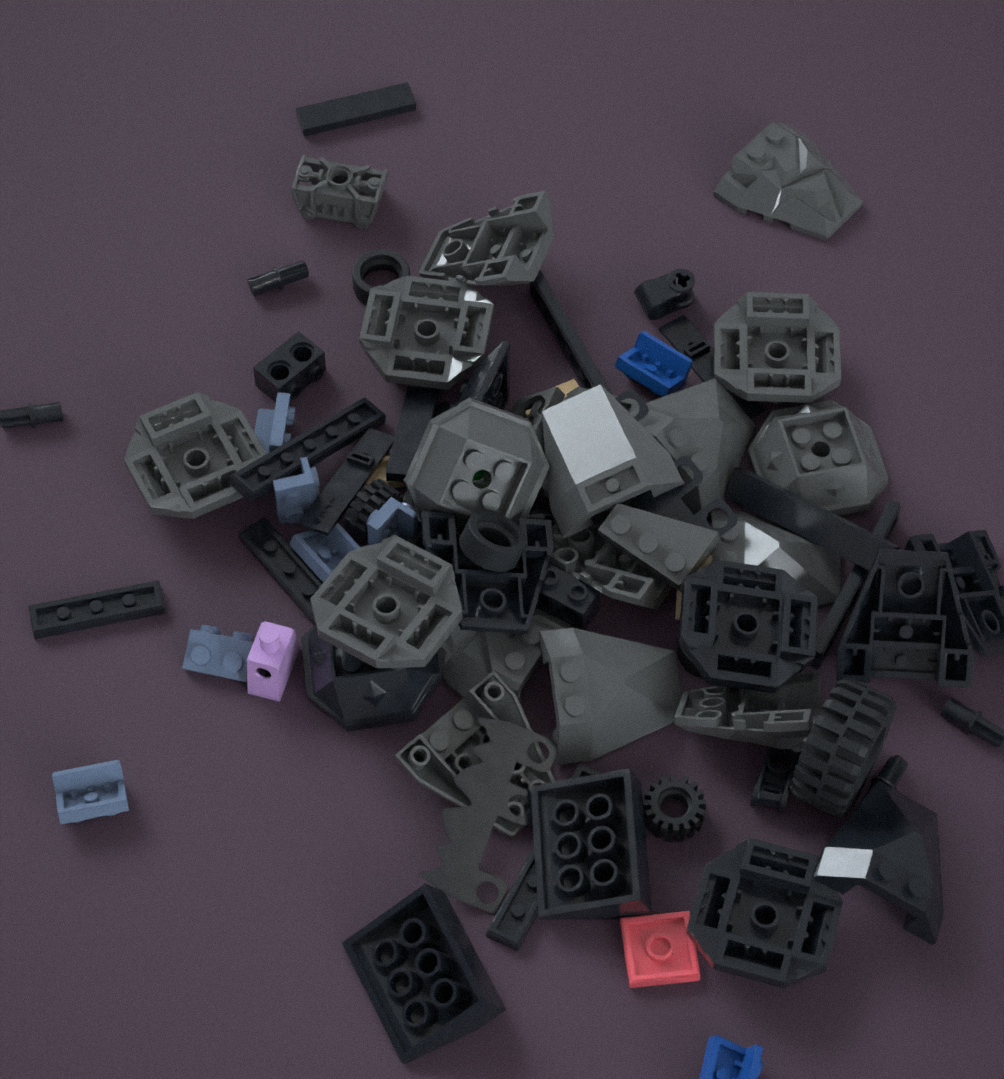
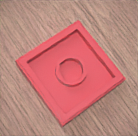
M690 911L620 918L619 925L629 988L700 981L701 975L696 946L686 934L691 916Z

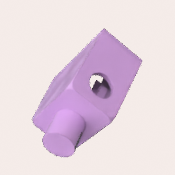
M266 621L261 623L247 658L248 694L280 702L300 651V645L294 629ZM266 670L270 672V677H264L266 676Z

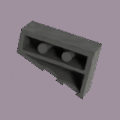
M619 503L615 505L598 529L602 539L681 593L685 577L693 572H698L720 541L719 532Z

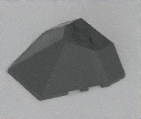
M544 190L518 196L513 199L514 204L501 210L495 206L488 209L489 215L474 221L470 217L440 230L418 274L423 278L482 286H506L534 281L554 239L548 192Z
M716 378L647 402L649 412L638 422L670 453L673 461L682 456H687L703 474L702 482L684 495L681 500L693 515L715 499L724 500L735 467H739L757 427L756 424ZM639 406L630 412L633 417L638 414ZM685 465L677 467L683 481L687 485L690 484L694 477L692 469ZM717 508L710 510L707 514V517L711 514L712 511H715Z
M726 511L711 512V527L722 528L726 525L728 521ZM734 512L738 519L737 524L720 537V541L711 552V563L716 560H724L782 569L796 579L805 590L808 589L818 597L817 609L834 605L841 592L840 555L777 523L744 512Z
M576 628L539 631L543 665H549L557 728L552 732L553 741L557 744L556 765L591 762L675 722L674 716L682 696L675 651Z

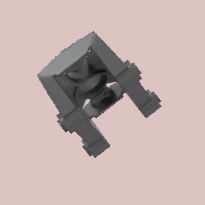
M302 155L291 188L292 197L301 217L304 219L313 220L314 217L354 223L355 227L359 229H367L378 210L379 201L388 178V169L382 171L371 169L370 165L359 167L326 161L324 157H320L319 160ZM311 181L313 186L309 187L299 185V182ZM356 191L375 196V198L360 196Z

